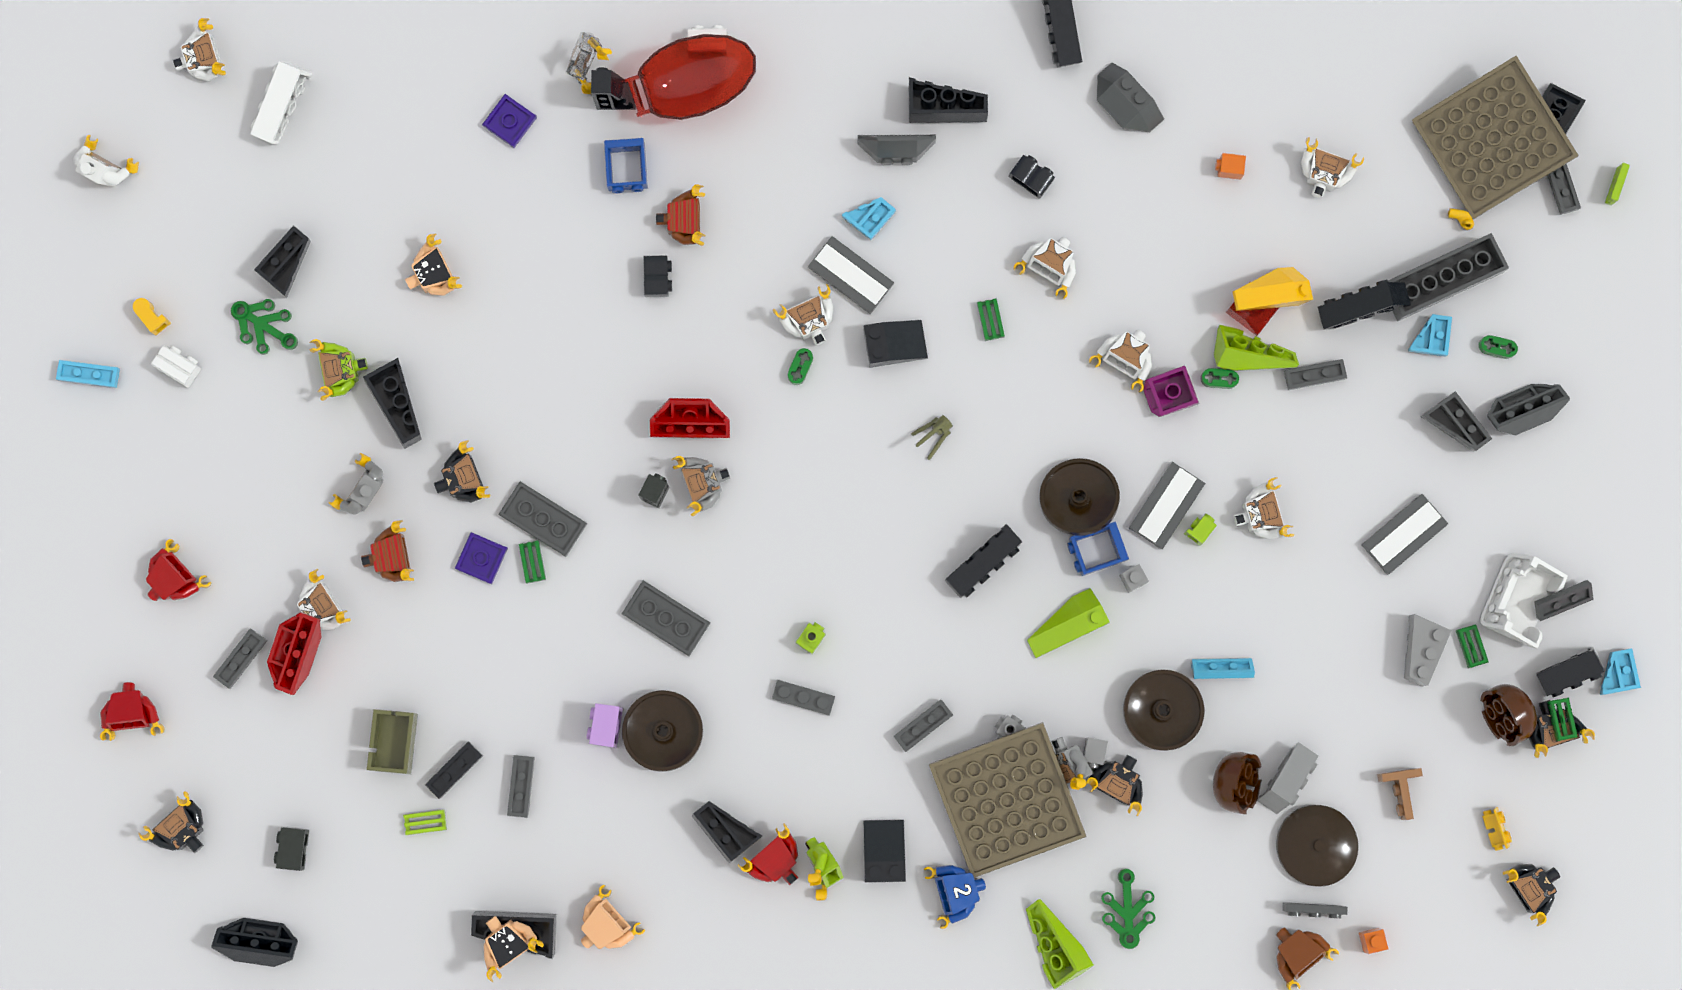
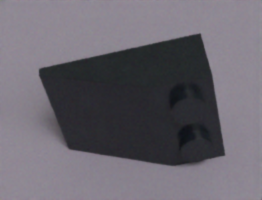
M1550 83L1542 97L1564 133L1567 134L1586 100Z
M922 320L881 322L863 326L870 368L928 359Z
M904 820L863 821L865 883L906 882Z

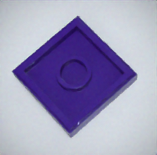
M504 94L482 126L515 148L537 119V116Z
M471 532L455 569L492 584L508 548Z

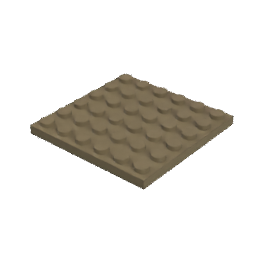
M1517 56L1512 57L1412 119V122L1472 219L1477 218L1579 156Z
M1043 722L929 764L968 869L974 878L1087 837Z

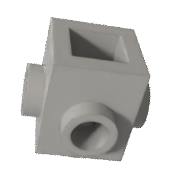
M1013 714L1011 717L1008 715L1005 718L1000 717L995 725L997 728L995 733L998 734L997 739L1011 734L1007 732V726L1012 727V733L1025 729L1026 727L1021 725L1022 720Z

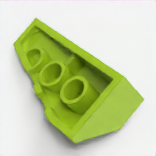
M1224 325L1218 326L1214 349L1217 367L1231 370L1292 368L1299 365L1296 353L1274 343L1269 346L1260 341L1261 338L1257 336L1252 339L1243 335L1244 331Z
M1091 588L1072 596L1027 642L1035 658L1107 625L1110 621L1101 603Z
M1038 899L1026 908L1032 932L1036 934L1039 943L1037 946L1038 953H1042L1044 960L1042 967L1053 989H1057L1094 966L1084 947L1041 899Z

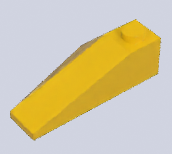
M1294 267L1277 268L1232 292L1236 311L1299 306L1313 300L1310 281Z

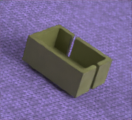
M373 709L369 748H377V751L368 752L366 770L411 774L417 713Z

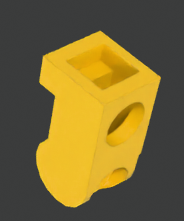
M138 298L134 301V312L155 336L171 324L167 317L162 314L160 316L156 314L153 304L147 299Z

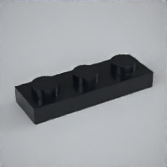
M468 741L425 785L438 799H441L483 755Z

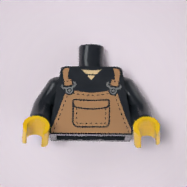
M469 440L459 443L458 448L444 463V468L441 470L444 479L435 482L434 486L438 494L449 490L453 498L456 497L459 501L472 503L482 498H490V494H485V489L489 487L482 484L473 458L468 453L473 451L474 448H467L466 444Z
M1547 701L1538 703L1542 715L1537 716L1535 731L1529 737L1531 745L1535 749L1534 756L1536 758H1539V752H1543L1546 757L1548 748L1580 738L1579 735H1582V741L1585 744L1588 743L1586 736H1590L1595 740L1594 731L1587 729L1573 715L1578 737L1556 741ZM1562 709L1565 718L1568 735H1570L1571 733L1569 729L1566 710ZM1556 710L1561 736H1563L1558 711Z
M1126 755L1122 764L1116 761L1112 763L1106 762L1104 765L1095 768L1093 774L1086 780V785L1090 784L1092 787L1090 792L1098 789L1124 805H1130L1127 810L1130 814L1132 809H1135L1137 811L1136 816H1139L1142 810V781L1139 779L1140 775L1132 771L1137 760Z
M184 791L183 795L186 799L182 800L177 796L179 806L152 829L154 832L152 833L148 826H144V830L148 831L146 835L138 833L139 837L144 841L149 840L160 848L174 851L176 849L183 850L188 846L193 853H196L204 846L197 838L203 832L201 809L193 800H189L188 792Z
M1518 864L1510 870L1503 871V875L1508 874L1509 876L1506 882L1510 884L1527 912H1536V914L1530 916V919L1538 920L1537 927L1546 923V916L1554 902V894L1557 892L1552 883L1561 877L1559 872L1554 867L1545 872L1542 867H1535L1533 864Z

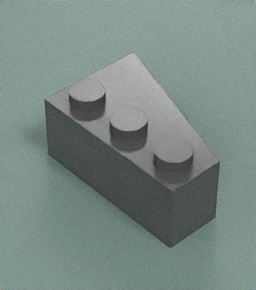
M1456 391L1420 416L1473 452L1492 440V437Z

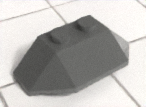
M1111 63L1098 74L1097 101L1123 129L1150 133L1164 120L1155 100L1127 70Z
M936 134L858 135L857 143L877 163L882 165H893V163L912 165L913 162H917L935 144Z
M1530 384L1496 398L1487 417L1497 431L1518 435L1551 421L1570 401V397L1560 384Z

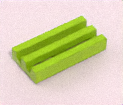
M1622 163L1616 168L1605 200L1606 204L1613 205L1618 201L1630 167L1629 164Z
M445 810L403 815L406 828L405 835L447 830ZM441 814L439 819L409 821V818ZM442 822L440 827L410 830V826Z

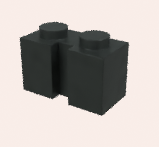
M657 473L654 476L649 474L638 495L640 499L660 508L670 488L667 480H665L666 478Z
M281 827V831H278L276 842L279 843L278 851L274 854V864H276L277 869L296 871L305 869V852L309 837L308 829Z

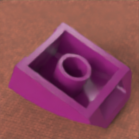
M1185 365L1145 381L1144 394L1151 412L1158 417L1199 404Z

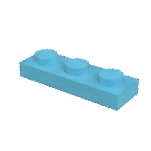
M59 360L56 380L117 388L120 369L118 367Z
M1252 658L1192 659L1191 666L1194 679L1254 678L1255 675Z

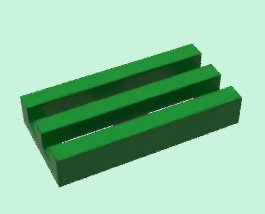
M997 298L977 302L985 341L1004 338L1005 335ZM992 304L995 311L999 334H996L994 326V321L990 305ZM982 306H986L992 332L991 336L988 335Z
M539 540L519 544L526 584L546 580ZM532 546L536 547L541 577H537ZM524 548H528L529 559L533 578L531 579L529 576Z
M1477 625L1456 630L1467 667L1472 668L1489 663ZM1469 630L1473 631L1482 658L1481 661L1478 659ZM1463 632H1465V635H1466V638H1467V641H1468V644H1469V647H1470V650H1471V653H1472V656H1473L1474 663L1472 662V659H1471V656H1470V653H1469V650H1468V647H1467V644H1466V641H1465Z
M1569 697L1547 701L1555 740L1561 741L1577 738ZM1561 703H1564L1569 729L1571 733L1570 735H1568ZM1554 704H1556L1563 736H1561L1559 723Z

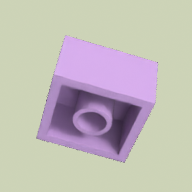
M595 703V707H592L590 712V719L593 720L592 728L588 727L587 739L590 740L589 744L617 748L623 708Z

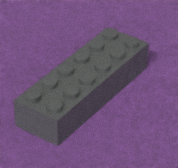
M1492 233L1388 280V282H1405L1411 303L1407 307L1394 306L1393 313L1397 321L1500 275L1509 269Z

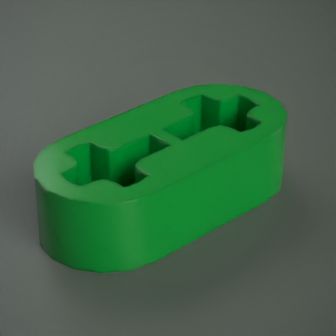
M1487 335L1479 341L1480 351L1487 355L1509 359L1516 355L1518 351L1517 344L1509 339ZM1490 340V344L1495 345L1496 347H1491L1487 349V345H1485L1484 343ZM1507 345H1510L1509 348L1512 349V351L1507 354L1506 350L1501 349L1500 347H1506Z
M802 348L798 350L788 371V380L793 385L802 384L813 362V354L809 349ZM807 353L810 360H805L802 366L800 365L801 358L799 356ZM798 368H800V376L802 378L793 380V375L791 374L796 373Z
M1206 369L1200 378L1202 384L1210 388L1232 389L1239 383L1237 372L1226 369ZM1212 373V377H1218V380L1214 379L1209 383L1205 376ZM1228 375H1231V378L1235 379V381L1228 384V381L1222 380V378H1227Z

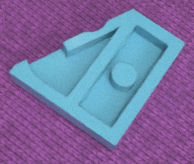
M880 197L869 204L859 206L853 211L843 213L842 217L868 239L872 240L896 212V209Z
M1432 314L1409 347L1408 352L1448 356L1452 317Z
M1632 648L1610 652L1600 694L1605 695L1641 688Z

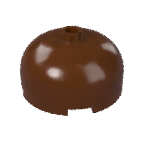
M1500 684L1482 693L1480 701L1484 703L1485 708L1482 714L1489 729L1497 739L1502 738L1505 740L1507 746H1515L1533 734L1537 725V714L1532 701L1524 691L1514 685Z
M1234 752L1225 756L1218 764L1213 777V792L1217 802L1225 810L1245 815L1248 808L1253 809L1262 782L1258 774V768L1262 766L1257 755ZM1246 785L1255 787L1253 792L1251 789H1246Z

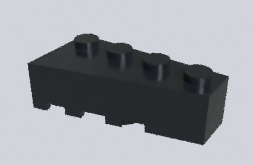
M1042 0L1045 9V22L1049 28L1048 39L1054 51L1052 52L1053 64H1056L1058 68L1082 63L1072 0Z
M909 77V123L987 122V94L965 89H953L952 86L947 85L939 86L933 84V82H921Z
M1382 280L1376 282L1375 287L1365 286L1359 288L1358 293L1353 294V292L1342 294L1341 299L1336 300L1332 298L1325 300L1324 305L1317 308L1323 329H1335L1355 323L1357 318L1363 320L1374 317V312H1377V314L1394 311V306L1407 307L1411 303L1405 282Z
M396 358L363 376L365 384L403 448L406 449L422 440L399 359Z
M1005 524L1001 531L993 535L983 547H980L968 560L945 579V582L960 598L963 596L969 597L975 591L973 587L978 582L982 585L990 578L988 573L993 569L998 571L1005 564L1003 560L1007 556L1012 558L1020 551L1018 547L1022 540Z
M475 911L473 913L471 936L485 940L492 933L486 922L494 916L498 918L502 925L509 920L513 922L518 921L530 926L537 940L544 944L543 947L536 944L535 950L537 953L529 949L527 951L553 959L556 942V914Z

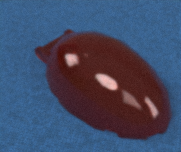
M701 34L678 39L654 52L642 64L637 73L638 75L625 79L626 83L629 84L638 112L636 113L637 117L652 113L660 118L683 120L704 116L727 105L747 88L755 75L756 55L747 43L729 35ZM639 79L649 106L647 110L644 108L636 84V80Z

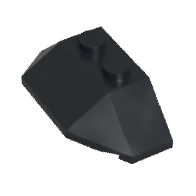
M242 918L224 927L217 928L211 947L236 962L276 967L293 960L298 940L284 923Z

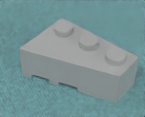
M1412 614L1409 615L1408 620L1409 632L1407 634L1408 645L1404 679L1423 687L1429 685L1452 630Z
M1299 742L1295 744L1278 767V772L1274 779L1270 780L1267 784L1269 786L1262 796H1259L1257 801L1276 814L1289 805L1293 806L1299 797L1297 795L1299 789L1302 790L1308 782V779H1306L1307 775L1311 774L1317 766L1315 761L1318 755Z

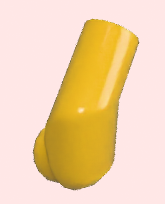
M1449 208L1448 218L1457 219L1465 230H1471L1474 227V221L1468 211Z

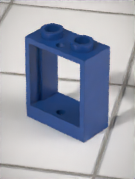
M644 138L605 140L608 190L618 194L623 193L624 190L642 192L643 189H648ZM640 151L642 181L613 183L611 153Z
M1116 521L1108 524L1096 533L1072 536L1069 538V543H1067L1070 554L1074 553L1076 559L1074 562L1075 569L1082 576L1129 560ZM1108 531L1117 559L1086 569L1077 541Z

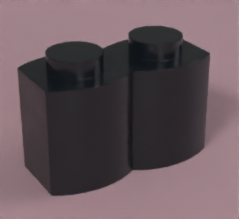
M1023 155L1010 172L1009 177L1040 199L1054 181V173L1045 166L1043 168L1040 167L1034 157Z
M667 255L644 256L645 297H669V292H672V280H668V272H672V260H668Z

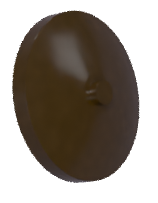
M1070 459L1056 465L1048 472L1041 484L1040 505L1042 512L1053 527L1066 534L1083 536L1100 531L1113 520L1119 507L1120 491L1114 475L1105 466L1090 459Z
M1156 670L1142 675L1130 686L1124 699L1123 716L1129 732L1139 743L1154 750H1174L1186 745L1198 734L1204 720L1205 708L1199 689L1188 677L1176 671Z
M666 690L654 691L637 699L628 709L623 721L622 738L627 752L638 764L649 770L667 772L681 768L696 755L703 739V723L696 707L683 695Z
M1308 805L1295 810L1283 821L1276 840L1277 855L1285 871L1298 882L1310 886H1328L1343 879L1353 868L1358 855V838L1351 822L1338 810L1324 805Z

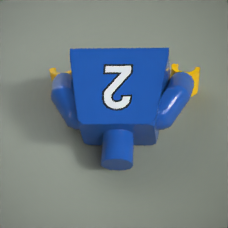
M953 865L939 866L936 869L932 867L924 868V870L930 869L932 871V875L925 877L926 879H932L935 875L938 876L935 878L945 915H940L937 921L940 919L946 921V924L940 926V928L945 929L950 922L953 924L967 918L975 908V903L980 901L978 892L986 889L985 881L982 878L974 880L972 873H966L964 869Z

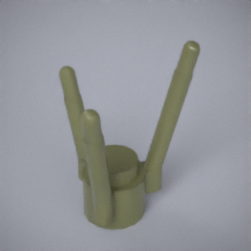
M944 415L939 418L935 417L931 422L911 433L912 436H915L932 426L933 430L916 443V447H919L935 433L939 436L943 434L928 455V460L933 457L945 438L951 433L949 430L953 425Z

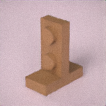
M1422 768L1377 774L1378 782L1395 781L1393 793L1398 798L1396 810L1398 816H1401V820L1414 819L1407 779L1423 776Z

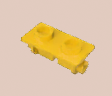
M1498 807L1493 809V813L1491 809L1483 811L1484 815L1482 818L1486 829H1495V832L1488 833L1491 846L1495 848V851L1503 849L1502 845H1505V848L1508 849L1512 838L1510 832L1505 830L1503 823H1506L1503 811H1499Z

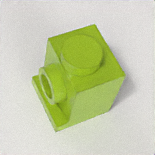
M1205 513L1201 519L1197 517L1190 526L1193 529L1186 530L1184 534L1200 546L1217 525L1214 523L1215 520Z
M816 622L813 625L809 623L797 639L796 644L813 655L826 635L823 632L825 628ZM810 633H814L816 635V638L814 640L808 639V635Z

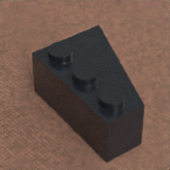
M599 67L596 70H591V94L597 110H636V87L612 70H608V68Z
M293 225L254 270L287 298L311 242L310 239Z
M1594 647L1584 653L1576 654L1570 659L1541 670L1536 675L1546 695H1552L1554 698L1563 694V689L1568 687L1575 689L1582 686V681L1590 679V681L1601 678L1604 668Z
M710 801L692 814L693 819L728 863L732 862L762 837L761 834L750 829L747 825L738 821Z

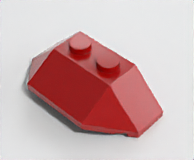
M669 398L650 418V437L730 438V420L711 399Z
M300 612L279 624L267 660L275 689L295 695L309 676L322 638L320 619Z

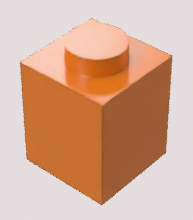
M1222 153L1220 159H1217L1215 164L1218 177L1241 180L1244 176L1246 156Z
M1375 928L1359 932L1364 953L1371 954L1388 950L1384 929Z

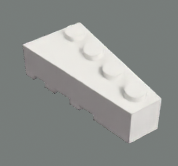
M281 61L273 68V78L266 86L265 98L258 106V116L251 124V135L271 144L279 143L289 123L287 116L294 112L297 106L295 100L305 90L303 83L306 78L310 79L313 74L298 66Z

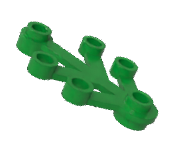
M265 299L263 302L250 305L244 301H237L232 305L231 315L239 321L240 340L244 344H250L253 341V335L248 331L247 320L254 324L257 340L256 350L260 354L265 355L270 350L269 345L265 342L263 330L279 339L285 349L293 350L297 347L298 339L291 333L284 334L268 324L280 320L283 322L290 321L292 315L288 310L282 309L280 312L259 317L252 313L264 309L268 312L273 311L275 303L271 299ZM271 302L272 306L266 308V303ZM240 308H244L243 314L238 313ZM287 312L288 317L283 319L282 314ZM245 335L250 336L248 341H244ZM293 339V344L287 345V341ZM265 345L266 350L261 352L260 347Z
M1122 869L1118 873V880L1123 884L1124 908L1109 892L1103 893L1101 900L1124 919L1125 928L1115 921V917L1111 913H1105L1102 916V921L1104 924L1111 926L1120 935L1119 941L1124 948L1133 949L1139 944V934L1148 924L1153 923L1156 917L1153 912L1146 911L1142 916L1143 919L1134 928L1133 919L1147 903L1153 902L1155 897L1151 891H1144L1140 900L1132 907L1131 884L1134 882L1135 875L1130 869ZM1125 873L1130 874V880L1125 881L1123 875ZM1146 893L1151 894V900H1145L1144 896ZM1107 894L1111 896L1109 902L1104 901V896ZM1147 914L1152 915L1151 921L1145 919ZM1107 915H1111L1112 921L1110 923H1107L1105 921V917ZM1128 935L1133 936V941L1130 943L1126 941Z

